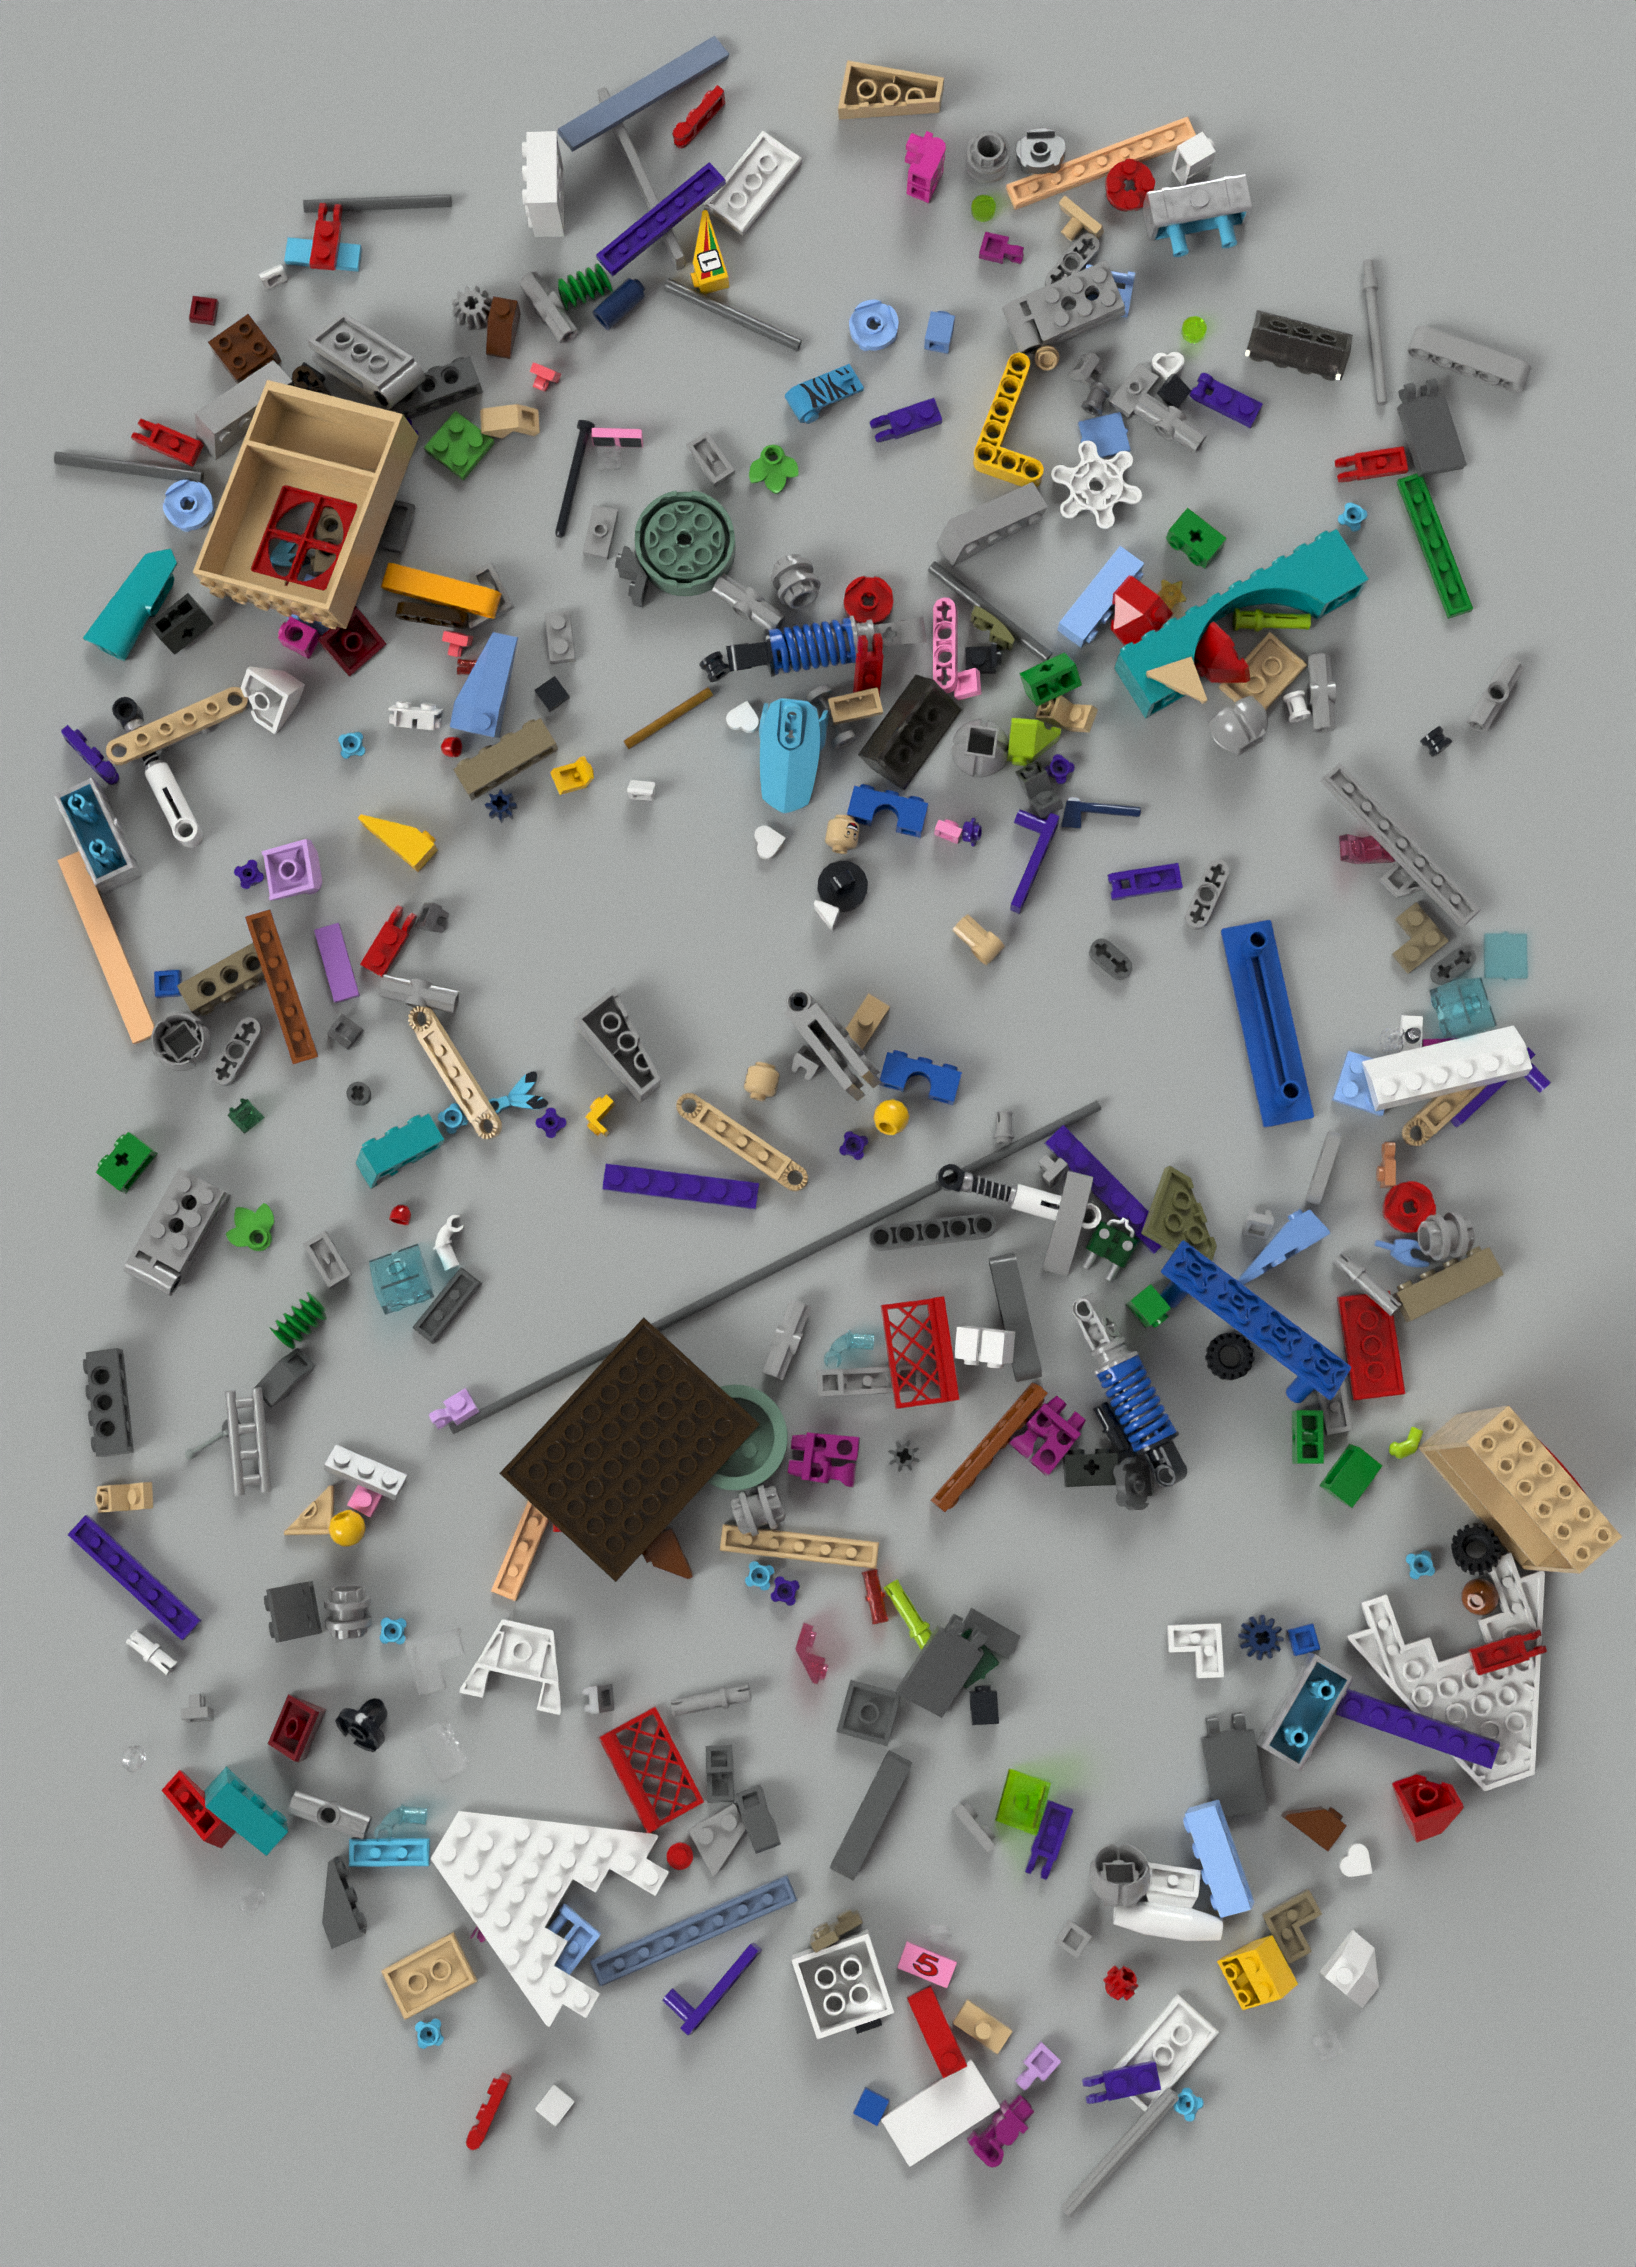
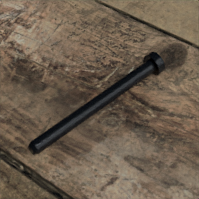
M578 420L577 429L580 431L555 534L559 538H562L566 532L589 433H592V428L595 427L594 423L587 420Z

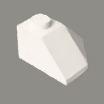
M250 666L246 670L241 690L244 697H248L253 710L250 712L254 721L273 734H276L298 705L305 684L282 670Z
M1352 1930L1320 1970V1973L1363 2008L1379 1988L1375 1948Z

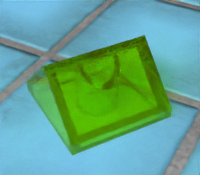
M1009 1768L995 1821L1037 1836L1051 1782L1048 1779Z

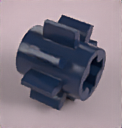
M502 789L499 790V794L493 795L490 793L491 801L485 804L486 809H492L489 817L493 819L497 816L501 823H503L504 818L509 817L513 819L512 809L518 808L516 803H510L514 798L513 794L510 793L506 796L503 794ZM500 802L505 803V805L502 807V810H498L497 808L500 806Z

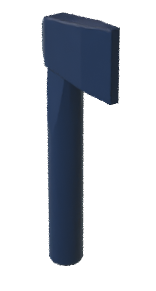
M1070 797L1066 801L1061 827L1081 829V812L1140 817L1141 808L1081 802L1077 797Z

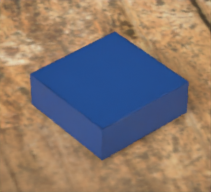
M180 970L154 971L156 998L182 996L177 985L182 983Z
M1313 1623L1287 1630L1294 1656L1321 1650Z
M865 2087L853 2114L878 2126L889 2103V2099Z

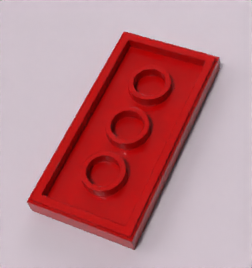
M1367 1294L1337 1297L1346 1362L1351 1366L1348 1376L1352 1401L1404 1395L1405 1387L1394 1315L1390 1317Z

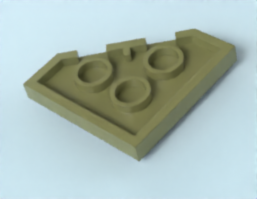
M1172 1166L1164 1168L1141 1234L1172 1252L1176 1250L1181 1241H1185L1212 1261L1217 1244L1214 1237H1210L1205 1225L1208 1221L1201 1203H1197L1192 1189L1194 1185L1192 1180Z

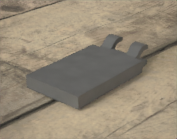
M1426 380V385L1420 387L1421 397H1416L1414 382L1404 384V389L1398 391L1402 404L1397 407L1418 477L1463 469L1467 463L1446 397H1438L1439 386L1437 380Z
M956 1614L951 1616L945 1628L937 1625L896 1689L897 1694L941 1718L983 1656V1650L979 1647L983 1646L988 1638L985 1635L986 1631L978 1626H975L968 1640L958 1635L964 1629L965 1624L962 1623L963 1618Z
M1242 1712L1231 1714L1234 1729L1220 1731L1218 1717L1205 1718L1208 1737L1201 1738L1211 1801L1219 1799L1225 1818L1268 1811L1255 1732L1253 1729L1246 1730L1245 1715Z

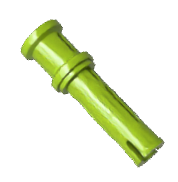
M1235 608L1232 626L1233 631L1254 629L1255 632H1259L1262 628L1309 630L1311 614L1264 613L1261 609L1240 611L1239 608Z
M898 1579L883 1588L910 1630V1638H914L922 1650L932 1635L929 1629L930 1624L922 1620Z

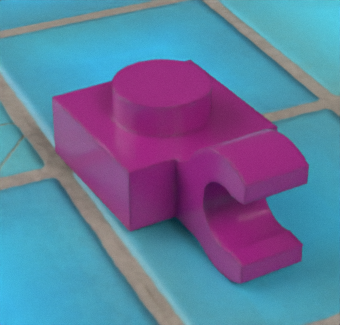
M985 231L979 251V259L1003 264L1004 258H1007L1011 262L1021 264L1024 256V247L1010 245L1009 237Z

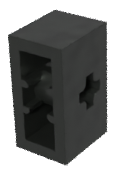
M189 593L149 623L158 638L174 655L214 624Z
M1111 1448L1095 1449V1454H1085L1084 1449L1069 1450V1455L1063 1456L1064 1487L1116 1485L1113 1469L1118 1464L1117 1453H1111ZM1089 1460H1092L1093 1465H1097V1470L1093 1471V1475H1090L1088 1470H1084V1465H1088Z

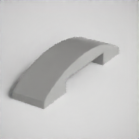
M1072 1171L1067 1172L1042 1270L1064 1276L1068 1275L1093 1181L1092 1176Z
M911 1365L896 1366V1371L903 1378H906L913 1367ZM889 1367L816 1370L818 1397L893 1393ZM915 1370L908 1381L920 1390L921 1374L918 1370ZM898 1379V1385L900 1386L902 1381ZM906 1384L900 1390V1392L914 1391Z

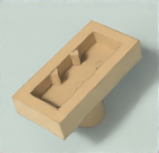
M1064 195L1059 202V206L1071 219L1062 229L1061 233L1072 242L1081 229L1084 228L1099 239L1104 233L1103 226Z
M878 688L828 699L833 725L883 714Z
M869 993L846 1027L849 1036L862 1050L890 1009V1006Z
M968 1999L952 2021L954 2025L996 2054L1000 2052L1012 2033V2029Z

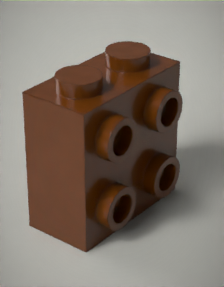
M249 314L208 341L213 353L237 384L273 360L277 365L282 362L276 349Z

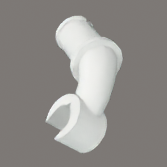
M451 1215L447 1219V1222L438 1232L435 1247H433V1251L436 1250L444 1271L460 1265L451 1246L453 1242L450 1240L453 1233H459L464 1225L459 1228L451 1227L452 1220L460 1218V1215Z

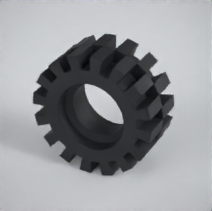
M1233 1332L1217 1336L1206 1349L1205 1360H1207L1208 1369H1211L1214 1376L1217 1375L1222 1380H1235L1245 1376L1251 1370L1252 1363L1255 1360V1357H1253L1254 1349L1251 1348L1250 1341L1244 1339L1243 1335H1237ZM1227 1346L1236 1348L1240 1355L1239 1362L1232 1367L1224 1365L1220 1359L1222 1349Z
M1473 1523V1527L1470 1528L1469 1524L1464 1526L1465 1530L1459 1529L1457 1536L1454 1535L1452 1538L1451 1549L1455 1563L1458 1567L1461 1566L1463 1572L1466 1573L1468 1570L1470 1575L1475 1576V1572H1479V1576L1484 1575L1483 1571L1485 1570L1490 1573L1493 1571L1492 1566L1497 1567L1498 1559H1501L1499 1538L1497 1535L1495 1536V1532L1492 1529L1488 1530L1486 1525L1482 1524V1527H1478V1523ZM1473 1541L1484 1543L1487 1547L1486 1553L1480 1558L1470 1557L1466 1553V1547L1469 1543Z

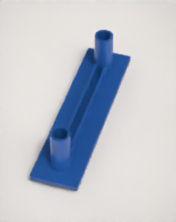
M1271 920L1223 928L1221 930L1222 941L1263 1127L1267 1128L1312 1119L1314 1112Z
M1181 1241L1161 1270V1273L1171 1280L1160 1294L1171 1308H1175L1187 1294H1190L1296 1374L1297 1377L1286 1389V1394L1292 1402L1302 1403L1314 1390H1317L1327 1399L1332 1400L1349 1373L1351 1366L1185 1241Z

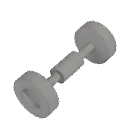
M825 684L809 692L806 698L810 704L821 702L824 710H829L828 722L831 727L835 728L838 734L831 741V744L835 750L851 744L857 737L853 730L842 732L839 725H833L830 708L825 701L832 691L829 685Z

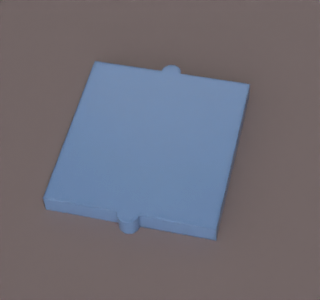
M1121 412L1078 422L1082 437L1081 443L1083 441H1092L1097 447V453L1100 458L1114 456L1120 451H1131L1127 438L1128 429L1124 427Z

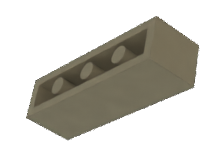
M539 718L536 721L532 719L526 722L522 729L516 733L510 732L505 734L500 739V742L494 746L487 745L483 747L477 756L461 760L453 770L471 801L558 751V747L542 719Z
M1477 1246L1466 1252L1467 1258L1461 1261L1453 1258L1443 1263L1445 1269L1437 1273L1434 1269H1431L1419 1275L1420 1281L1412 1284L1411 1280L1397 1286L1398 1292L1392 1294V1296L1402 1304L1399 1310L1406 1323L1503 1276L1504 1274L1490 1247L1482 1250L1480 1246Z

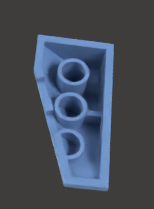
M492 633L454 702L450 723L451 728L490 737H500L518 637Z
M1299 1209L1288 1216L1289 1222L1281 1227L1239 1276L1237 1281L1242 1285L1250 1282L1331 1234L1330 1231L1310 1209L1304 1213Z

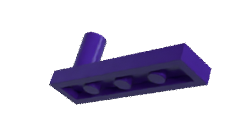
M1019 809L1015 817V824L1041 835L1011 902L1010 910L1013 912L1021 913L1058 827L1060 817L1058 815L1050 813L1046 820Z
M1528 1047L1527 1051L1531 1060L1536 1054ZM1531 1062L1532 1070L1527 1076L1523 1077L1540 1093L1551 1082ZM1508 1080L1487 1085L1450 1122L1456 1128L1463 1124Z
M751 1943L696 2009L673 1988L666 1994L662 2001L685 2022L680 2028L687 2035L695 2032L759 1955L762 1949L756 1943Z

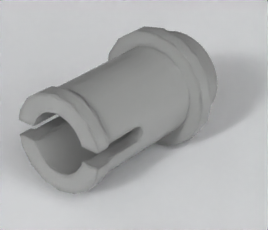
M996 1112V1134L994 1139H996L997 1144H1011L1014 1138V1134H1012V1112Z

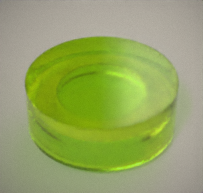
M979 195L974 198L971 204V214L976 220L986 222L994 217L996 203L992 197Z
M1198 316L1188 317L1183 322L1181 328L1182 337L1189 343L1200 342L1205 337L1207 331L1205 321Z

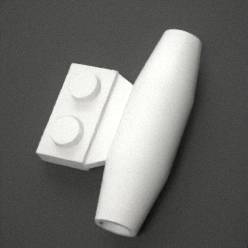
M1147 1862L1151 1875L1150 1885L1146 1892L1148 1902H1136V1905L1126 1907L1114 1906V1925L1144 1935L1183 1941H1220L1222 1937V1918L1192 1909L1199 1894L1201 1870Z

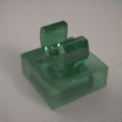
M242 1098L240 1099L241 1104L235 1109L233 1107L229 1108L230 1113L228 1117L245 1134L265 1117L248 1099Z

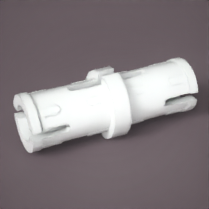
M135 1630L130 1635L131 1639L128 1638L126 1641L127 1645H130L144 1656L143 1660L145 1662L150 1661L164 1672L166 1676L173 1671V1666L176 1667L178 1664L176 1660L160 1649L161 1646L158 1643L153 1644L138 1630Z

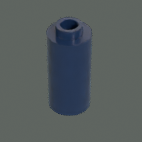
M627 278L592 311L594 317L609 331L645 297L643 292L645 288L638 279L632 280Z

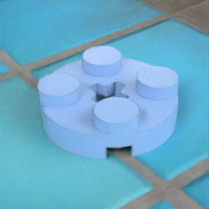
M874 299L857 305L849 320V332L853 341L858 344L860 349L864 351H877L888 347L896 340L899 321L897 313L890 305L887 306L881 303V301ZM871 320L881 324L877 330L868 328Z
M180 480L172 484L165 493L166 498L163 503V511L172 525L184 532L203 527L215 514L214 499L208 488L200 482ZM186 500H189V502L195 501L191 510L182 509L185 507L184 502Z

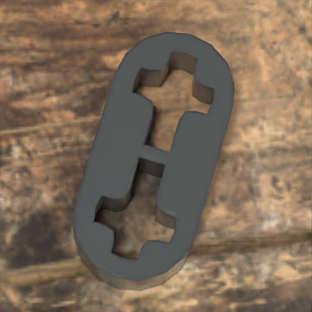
M1097 939L1092 943L1089 950L1091 959L1112 978L1123 980L1130 975L1132 962L1111 942L1106 939ZM1098 946L1099 948H1101L1102 946H1105L1107 948L1105 953L1110 958L1108 959L1103 954L1097 956V949L1095 947ZM1114 960L1117 964L1125 963L1124 969L1127 972L1120 971L1117 973L1115 971L1116 965L1111 961Z
M1461 946L1438 961L1430 971L1432 981L1438 985H1446L1464 973L1476 961L1474 950L1468 946ZM1460 954H1467L1469 956L1466 960L1468 964L1461 962L1459 965H1456L1455 961L1460 957ZM1448 966L1451 967L1452 970L1446 974L1447 979L1444 976L1439 977L1437 975L1440 971L1438 967L1442 970Z

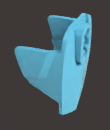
M780 698L770 703L769 708V703H764L759 727L760 782L762 799L782 813H789L809 804L820 752L826 743L829 710H824L819 719L817 708L808 701ZM789 712H795L797 715H790ZM789 730L793 731L794 738L787 737Z

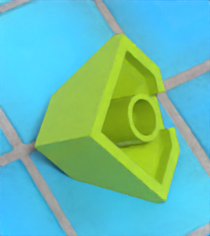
M1012 718L1008 736L1007 761L1012 762L1016 766H1025L1027 763H1033L1059 741L1061 729L1051 727V730L1044 726V722L1039 720Z

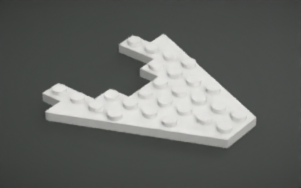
M1506 1553L1501 1555V1559H1498L1497 1567L1492 1566L1493 1571L1488 1574L1492 1584L1498 1591L1502 1612L1478 1620L1485 1643L1540 1629L1542 1634L1544 1571H1537L1520 1577L1512 1554ZM1386 1594L1360 1603L1369 1628L1347 1635L1346 1638L1411 1711L1500 1742L1492 1769L1452 1756L1482 1791H1488L1535 1775L1541 1654L1530 1657L1528 1661L1478 1676L1476 1675L1469 1651L1438 1661L1430 1637L1404 1644ZM1539 1636L1537 1639L1524 1641L1526 1651L1541 1645L1542 1636Z
M458 1811L431 1857L432 1862L548 2027H551L563 2005L587 2018L600 1996L599 1992L555 1966L568 1941L548 1930L546 1926L572 1881L575 1880L597 1893L609 1870H612L656 1896L669 1874L668 1871L647 1859L659 1838L656 1834Z

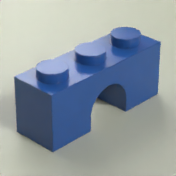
M861 784L860 787L854 786L847 815L854 817L855 822L858 824L872 826L873 818L879 811L889 810L897 816V833L921 838L928 803L917 796L905 798L899 796L900 794L895 791L885 790V792L875 791V788L870 785Z
M893 1050V1053L887 1052L879 1085L904 1092L909 1078L916 1075L923 1076L929 1081L931 1087L928 1099L953 1105L962 1072L957 1071L958 1067L950 1064H943L941 1067L932 1064L933 1061L928 1058L918 1057L915 1060L908 1058V1054L905 1052Z

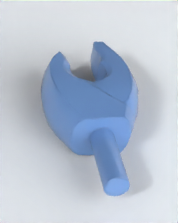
M1400 1238L1395 1239L1393 1244L1380 1240L1375 1241V1246L1391 1250L1390 1255L1406 1266L1423 1268L1430 1265L1427 1261L1411 1256L1412 1249L1421 1251L1416 1240Z

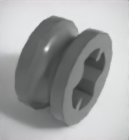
M354 1082L347 1088V1098L354 1105L364 1106L370 1101L371 1090L363 1082ZM356 1088L359 1090L361 1088L365 1089L362 1093L363 1099L360 1100L358 1097L356 1100L353 1099Z

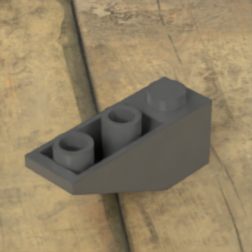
M338 1857L328 1862L322 1925L331 1949L362 1937L366 1933L365 1928H367L366 1918L362 1912H358L355 1904L358 1902L356 1892L353 1887L349 1888L347 1883L348 1871L343 1861L340 1862Z

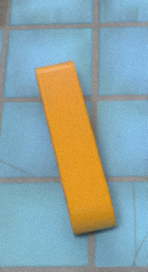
M387 563L381 584L382 589L392 593L492 619L496 616L502 593L487 587L394 563Z

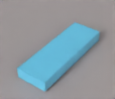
M288 237L285 263L288 265L310 267L309 262L313 240ZM340 243L336 270L359 272L362 253L361 245Z
M430 1838L349 1839V1867L430 1866Z

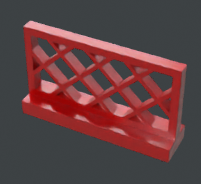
M945 1297L881 1305L895 1409L960 1400ZM927 1305L928 1317L923 1323L911 1315L917 1306ZM912 1307L909 1312L903 1308ZM898 1309L906 1315L898 1327L889 1321L888 1310ZM908 1318L920 1326L912 1338L900 1329ZM928 1321L930 1324V1329L926 1326ZM890 1327H892V1328L895 1330V1331L892 1333V1335H891ZM923 1329L932 1337V1342L927 1349L915 1341ZM897 1332L909 1341L902 1352L894 1348L892 1344V1339ZM911 1344H914L924 1352L916 1364L904 1355ZM932 1347H933L934 1355H933L931 1352H929ZM894 1353L898 1355L896 1360L894 1358ZM926 1355L935 1361L936 1368L931 1375L919 1367ZM901 1358L913 1367L906 1378H903L896 1371V1365ZM915 1370H918L928 1378L920 1390L908 1381ZM936 1373L938 1381L935 1378H933ZM898 1379L902 1381L900 1386L898 1385ZM930 1381L939 1387L940 1398L931 1399L923 1393V1390ZM906 1384L917 1394L911 1402L901 1403L900 1390ZM919 1396L925 1399L916 1401Z
M656 1707L598 1737L646 1833L653 1832L660 1826L704 1803ZM653 1714L657 1722L655 1734L641 1731L643 1719ZM639 1722L637 1729L630 1727L633 1724ZM624 1729L636 1732L631 1747L621 1745L616 1734ZM659 1730L662 1731L664 1737L658 1736ZM639 1733L653 1737L649 1753L634 1749ZM657 1739L668 1743L670 1749L667 1759L652 1754ZM623 1748H624V1749H627V1750H630L629 1755H628V1758H627V1756H626V1754H625ZM633 1752L648 1756L643 1771L632 1767L630 1761ZM672 1753L676 1761L670 1760ZM651 1757L666 1761L661 1777L646 1773ZM669 1763L679 1765L682 1770L679 1782L665 1778ZM636 1773L642 1774V1777H641V1780H640V1781H639V1779H638ZM645 1776L660 1780L656 1795L644 1791L642 1785ZM684 1776L689 1785L682 1784ZM663 1781L678 1785L673 1801L659 1797ZM681 1787L691 1789L696 1800L688 1805L678 1803L677 1799ZM648 1797L654 1798L653 1805H651ZM658 1800L672 1804L669 1815L659 1820L655 1812ZM676 1805L682 1807L681 1809L674 1812Z

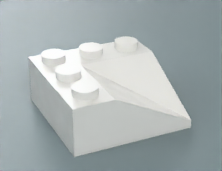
M557 131L526 132V142H522L523 158H527V165L522 166L523 181H527V189L522 190L523 205H525L526 216H528V226L533 228L535 237H564V166Z
M868 1929L840 1938L839 1941L817 1953L811 1948L792 1955L791 1960L817 2040L894 2013Z

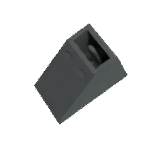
M313 1581L266 1589L267 1595L264 1596V1605L266 1611H270L272 1622H269V1632L271 1638H275L276 1643L322 1633Z

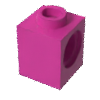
M293 617L284 622L278 632V639L283 646L308 659L319 643L320 635L317 630ZM303 633L300 640H292L294 634Z

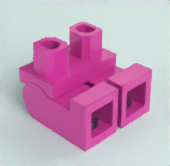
M926 131L924 137L911 133L905 149L908 150L905 156V163L911 165L908 170L906 194L929 203L943 175L946 145L942 139L933 137V133Z

